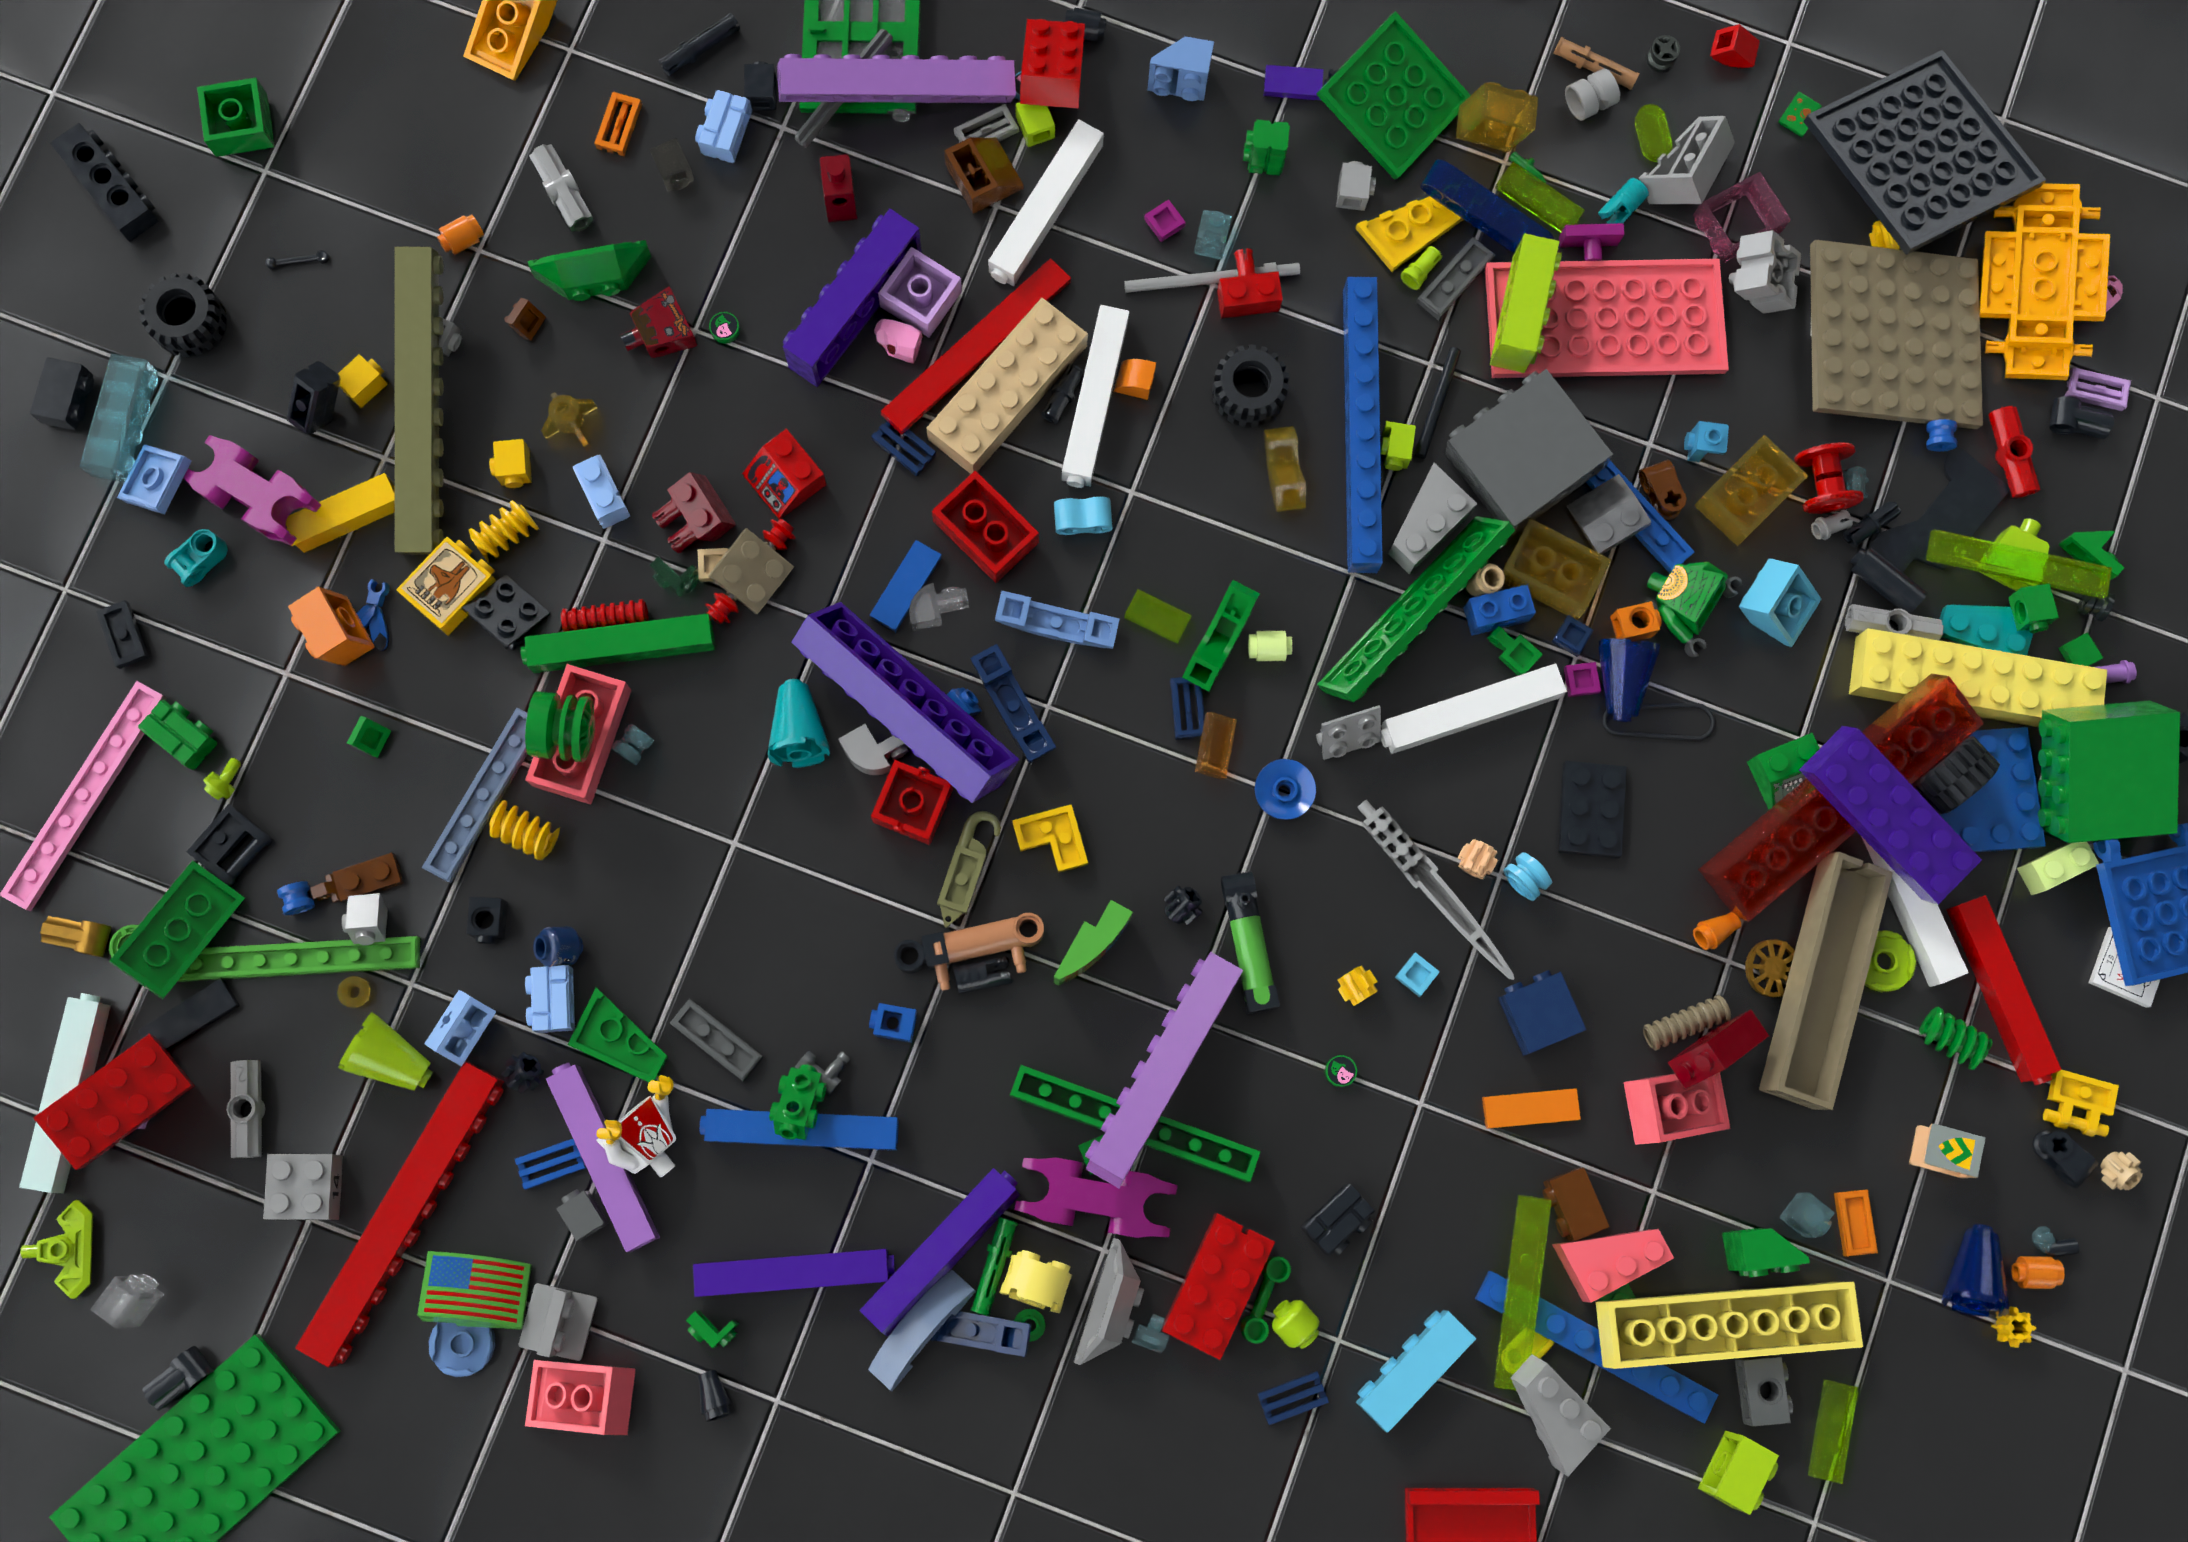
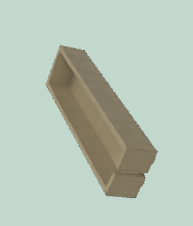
M1841 852L1820 855L1761 1079L1760 1091L1813 1110H1833L1893 875L1892 871L1871 863L1863 864V860Z

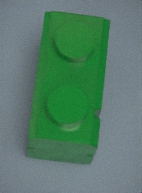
M1256 120L1253 131L1247 130L1243 161H1248L1247 170L1249 173L1262 174L1265 171L1268 175L1280 176L1288 149L1290 129L1288 123L1274 121L1271 124L1270 121Z
M161 700L152 709L151 714L147 715L138 725V728L181 764L191 770H195L218 743L210 736L214 731L200 720L194 723L187 718L191 712L177 701L171 705L165 700Z

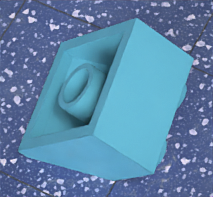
M1769 558L1758 573L1751 588L1743 597L1739 608L1751 624L1784 645L1792 647L1822 599L1799 565Z

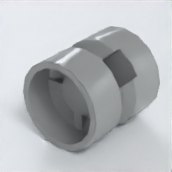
M1603 68L1588 75V81L1580 79L1566 86L1565 98L1572 114L1576 119L1582 121L1597 114L1599 109L1605 110L1617 104L1620 100V91L1612 73Z

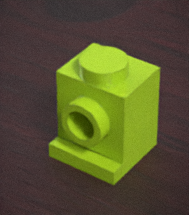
M1386 421L1381 436L1383 438L1380 447V454L1385 455L1383 465H1385L1386 469L1399 471L1402 468L1407 469L1412 458L1415 425Z

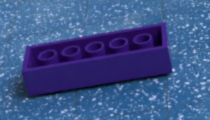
M889 209L884 216H878L873 223V231L867 238L863 237L857 243L854 250L855 254L849 261L845 260L840 265L835 280L831 284L827 283L822 288L817 303L814 307L810 306L805 310L801 317L800 325L796 330H790L783 340V350L788 368L816 387L820 385L880 307L878 293L909 249L913 247L922 252L919 228L892 209Z
M1841 726L1799 769L1921 900L1939 905L1982 861L1858 728Z

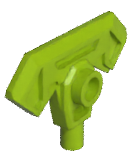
M74 1200L56 1219L65 1231L64 1234L39 1240L37 1245H23L20 1251L22 1258H36L38 1262L65 1266L54 1282L71 1299L78 1298L91 1284L93 1213L80 1200Z

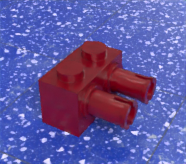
M689 472L667 489L671 495V500L652 513L653 519L659 518L655 522L663 529L681 515L686 519L687 524L667 539L669 544L674 542L671 548L677 553L683 552L685 548L697 539L715 542L736 526V523L707 477Z

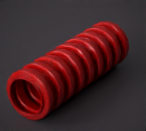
M639 599L638 603L630 600L629 604H625L624 601L620 602L619 605L615 603H610V606L601 604L598 608L596 605H591L590 609L587 606H582L581 610L573 607L571 611L565 608L561 612L563 632L649 621L647 604L644 602V599Z

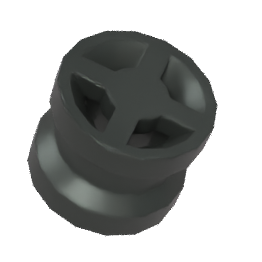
M1670 35L1658 36L1646 55L1648 66L1656 72H1665L1671 69L1680 53L1679 42Z

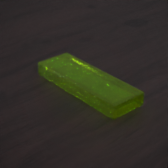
M1824 1379L1808 1476L1843 1484L1859 1387Z

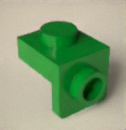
M700 1310L694 1311L686 1319L691 1325L687 1329L689 1333L700 1343L705 1340L711 1348H715L719 1344L724 1348L738 1334L734 1330L739 1325L735 1319L731 1320L721 1331Z

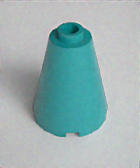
M799 679L786 680L778 688L768 746V758L770 762L778 766H783V761L792 762V767L795 768L821 763L825 760V754L829 756L830 746L810 688Z

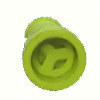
M1428 246L1421 256L1401 273L1402 281L1409 288L1418 290L1427 279V274L1442 259L1440 251L1433 246Z

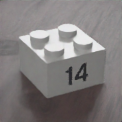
M267 1154L263 1219L339 1220L343 1155Z

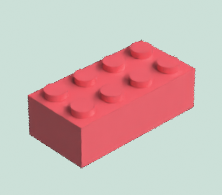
M567 664L557 690L562 708L569 695H575L578 701L582 696H588L593 699L595 732L589 755L583 763L575 762L572 756L568 761H564L560 758L559 748L557 747L551 759L533 757L525 780L532 787L591 805L632 691L628 684L618 679Z

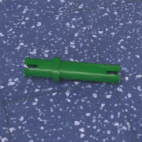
M1002 1217L998 1219L992 1244L987 1246L986 1250L989 1251L973 1305L970 1309L973 1312L986 1316L991 1314L990 1311L1007 1257L1010 1258L1012 1253L1009 1249L1016 1226H1018V1222Z

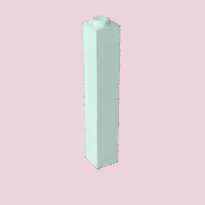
M81 993L80 999L67 998L38 1114L94 1074L111 1005L100 1003V996ZM36 1122L20 1188L64 1194L71 1164Z

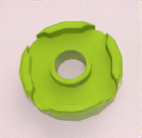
M1887 930L1878 931L1865 981V986L1871 990L1878 992L1898 990L1910 981L1914 975L1916 967L1914 950L1898 933ZM1880 953L1887 954L1891 959V966L1887 970L1882 969L1877 963V957Z

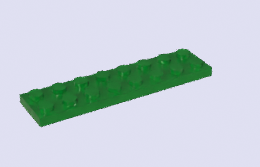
M1476 516L1317 684L1319 688L1326 694L1351 702H1355L1363 697L1376 678L1381 677L1387 671L1388 665L1407 650L1408 644L1427 629L1428 623L1436 614L1442 612L1448 606L1450 599L1468 585V580L1479 569L1487 565L1488 559L1498 549L1506 545L1508 538L1515 531L1509 521Z

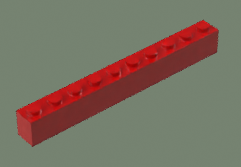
M466 1061L463 1063L295 1347L296 1350L328 1368L338 1366L339 1363L343 1364L347 1360L353 1349V1346L350 1345L356 1334L360 1335L369 1323L370 1317L367 1316L373 1305L377 1306L386 1294L387 1288L384 1287L390 1276L394 1277L400 1270L404 1262L401 1258L407 1247L411 1248L417 1241L421 1232L418 1230L424 1218L428 1219L437 1206V1202L434 1200L440 1190L444 1191L454 1177L451 1171L457 1161L462 1162L471 1147L468 1142L473 1134H478L487 1120V1117L484 1116L490 1105L494 1106L502 1096L503 1089L501 1086L504 1083L503 1080Z

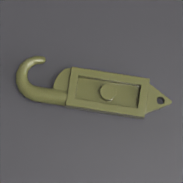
M975 812L968 817L964 824L937 905L941 908L945 928H948L961 915H967L986 859L984 845L978 840L973 839L977 824L981 821H989L994 827V835L996 837L1000 835V821L990 812ZM947 917L951 918L950 922L946 921Z

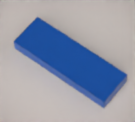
M915 540L870 613V618L896 633L940 562L942 554Z

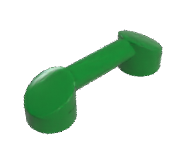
M1272 1256L1267 1259L1261 1272L1264 1278L1251 1314L1246 1316L1240 1324L1242 1336L1248 1342L1254 1344L1262 1343L1269 1334L1268 1325L1262 1318L1275 1282H1284L1291 1273L1289 1262L1280 1256Z

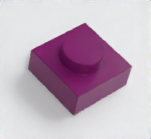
M1169 199L1145 214L1144 220L1160 242L1184 228L1186 223Z
M1596 662L1566 665L1564 667L1569 697L1599 694L1601 692Z

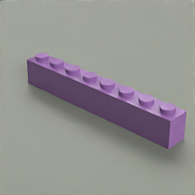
M787 54L784 58L779 59L777 65L779 102L1011 103L1016 96L1014 60H1006L1004 56H992L988 60H977L976 56H962L959 60H948V57L944 55L932 56L931 59H919V56L906 55L902 59H890L888 55H875L872 59H861L860 55L851 54L843 56V59H834L828 54L815 55L814 58H802L799 54Z
M1212 952L1209 953L1205 961L1202 959L1198 960L1191 973L1195 977L1191 986L1186 983L1184 984L1176 999L1181 1002L1176 1011L1169 1010L1162 1023V1026L1166 1028L1161 1037L1155 1034L1146 1050L1151 1053L1146 1063L1140 1060L1131 1076L1136 1081L1131 1089L1125 1086L1116 1102L1120 1105L1116 1115L1109 1113L1100 1129L1105 1132L1100 1142L1094 1139L1085 1155V1157L1090 1159L1086 1170L1117 1188L1121 1187L1243 972L1242 969Z

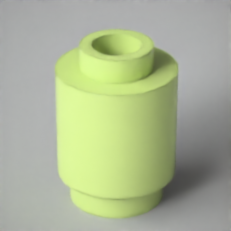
M1256 631V634H1249V658H1256V661H1286L1287 655H1292V637H1286V631Z

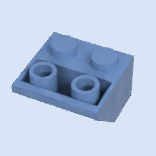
M1185 36L1153 56L1150 61L1147 91H1152L1159 96H1180L1187 101H1204L1214 41Z

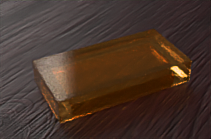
M1214 712L1206 713L1195 772L1218 779H1226L1236 719Z

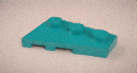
M1946 605L1943 607L1940 615V620H1942V625H1944L1942 638L1962 645L2026 656L2028 654L2034 633H2030V630L2017 631L2011 607Z

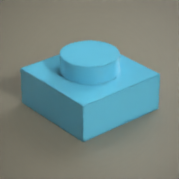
M1415 952L1395 978L1420 997L1440 971Z

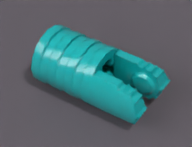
M1630 178L1601 208L1598 215L1602 219L1613 215L1606 224L1624 223L1649 196L1647 187L1638 179Z

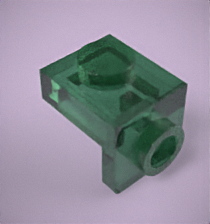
M659 557L650 564L654 572L653 580L664 590L669 587L679 597L684 592L690 593L699 583L698 569L694 565H691L679 577Z

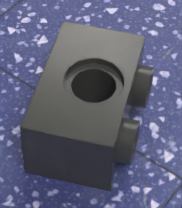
M1770 1355L1735 1359L1743 1424L1763 1426L1791 1423L1790 1415L1793 1414V1403L1786 1391L1785 1382L1788 1381L1789 1374L1786 1363L1782 1362V1357ZM1764 1382H1768L1771 1386V1394L1766 1399H1763L1760 1394V1387Z

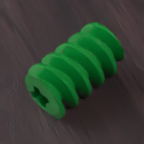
M1940 1007L1933 1008L1919 1028V1035L1926 1034L1924 1044L1929 1045L1934 1039L1937 1040L1935 1050L1939 1052L1947 1046L1946 1056L1949 1058L1958 1052L1957 1062L1962 1064L1967 1059H1970L1968 1068L1971 1071L1983 1062L1992 1046V1039H1988V1035L1985 1032L1977 1033V1029L1972 1025L1966 1027V1023L1962 1019L1955 1021L1953 1014H1944V1010Z

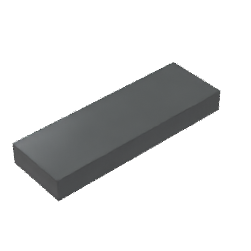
M1472 237L1418 297L1416 303L1439 321L1481 274L1486 264L1494 259L1495 254L1476 238Z
M690 998L670 1022L672 1026L743 1082L763 1058L761 1054Z

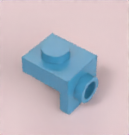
M1699 421L1691 432H1687L1685 437L1684 449L1688 450L1687 461L1700 462L1707 453L1725 454L1727 451L1729 426L1727 424Z

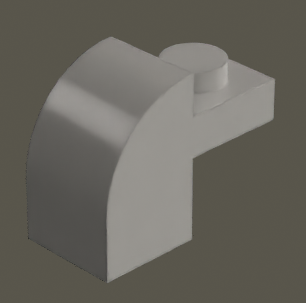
M866 724L838 739L852 765L859 771L869 775L889 773L891 769L887 760L889 758L897 760L909 752L907 749L909 747L902 740L894 736L877 744Z

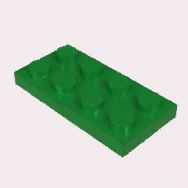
M192 860L109 960V963L163 1000L245 897Z

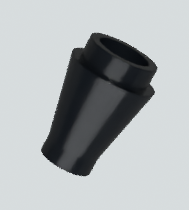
M712 1370L698 1375L701 1415H705L706 1422L729 1416L731 1414L730 1406H732V1402L718 1377L717 1371Z

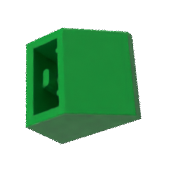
M1752 1228L1722 1232L1728 1271H1739L1740 1277L1769 1275L1768 1269L1771 1272L1800 1271L1799 1265L1810 1263L1809 1257L1772 1228Z

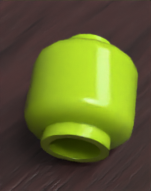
M1284 1300L1274 1309L1275 1317L1272 1322V1328L1288 1347L1296 1348L1299 1346L1303 1349L1310 1345L1319 1335V1319L1304 1301L1294 1300L1289 1302Z

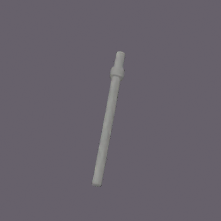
M1276 262L1264 263L1263 267H1255V272L1261 274L1279 271V277L1300 275V264L1276 265ZM1234 269L1124 281L1125 293L1219 283L1221 278L1237 277L1238 271Z

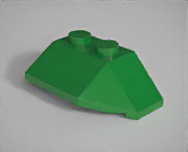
M641 240L634 243L611 244L551 255L538 260H530L528 265L535 279L568 300L585 301L591 296L600 294L612 296L622 290H627L650 260L651 252L646 240Z

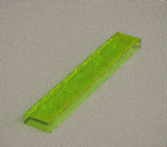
M1936 529L1930 532L1926 556L1927 561L2037 585L2050 584L2051 588L2102 599L2108 596L2112 570L2111 567Z
M1518 1195L1494 1379L1495 1388L1516 1390L1511 1377L1532 1354L1551 1209L1550 1199Z

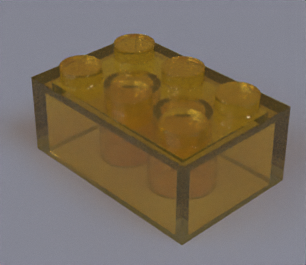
M1763 435L1694 506L1738 546L1808 475L1767 436Z
M1530 518L1520 533L1502 571L1505 584L1513 588L1528 584L1532 598L1578 620L1589 606L1611 559Z

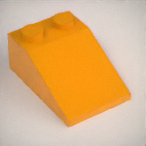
M482 0L463 57L516 81L546 32L557 0Z

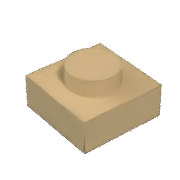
M728 548L698 549V579L700 582L713 581L708 575L728 551Z

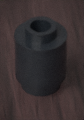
M1081 8L1067 9L1065 22L1085 23L1084 40L1096 42L1099 36L1104 37L1107 19L1101 18L1102 12Z

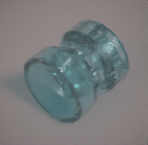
M629 723L624 729V736L621 740H616L611 748L636 766L641 760V753L644 749H649L654 740L638 727Z

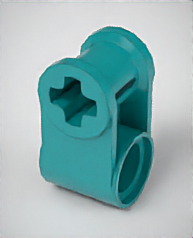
M201 529L194 532L180 547L173 550L166 557L164 564L181 577V583L185 587H190L201 581L207 572L225 558L228 547L226 542L210 530ZM209 541H213L212 548L204 552L205 545Z

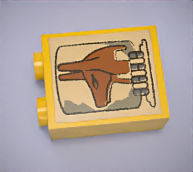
M448 537L396 589L447 636L468 616L462 607L496 582L492 576L495 570L483 559L476 562L469 556L473 551L461 540L454 543Z

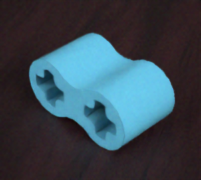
M1067 498L1054 502L1055 529L1059 535L1105 533L1113 529L1110 498Z

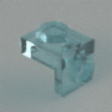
M1203 210L1194 253L1222 259L1232 216L1219 211Z

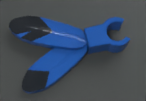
M371 579L368 583L369 593L366 601L368 604L363 606L357 612V615L365 629L369 625L373 644L379 650L384 651L388 645L389 635L384 614L380 607L383 606L385 596L390 591V585L383 582L381 591L376 592L375 587L378 582Z

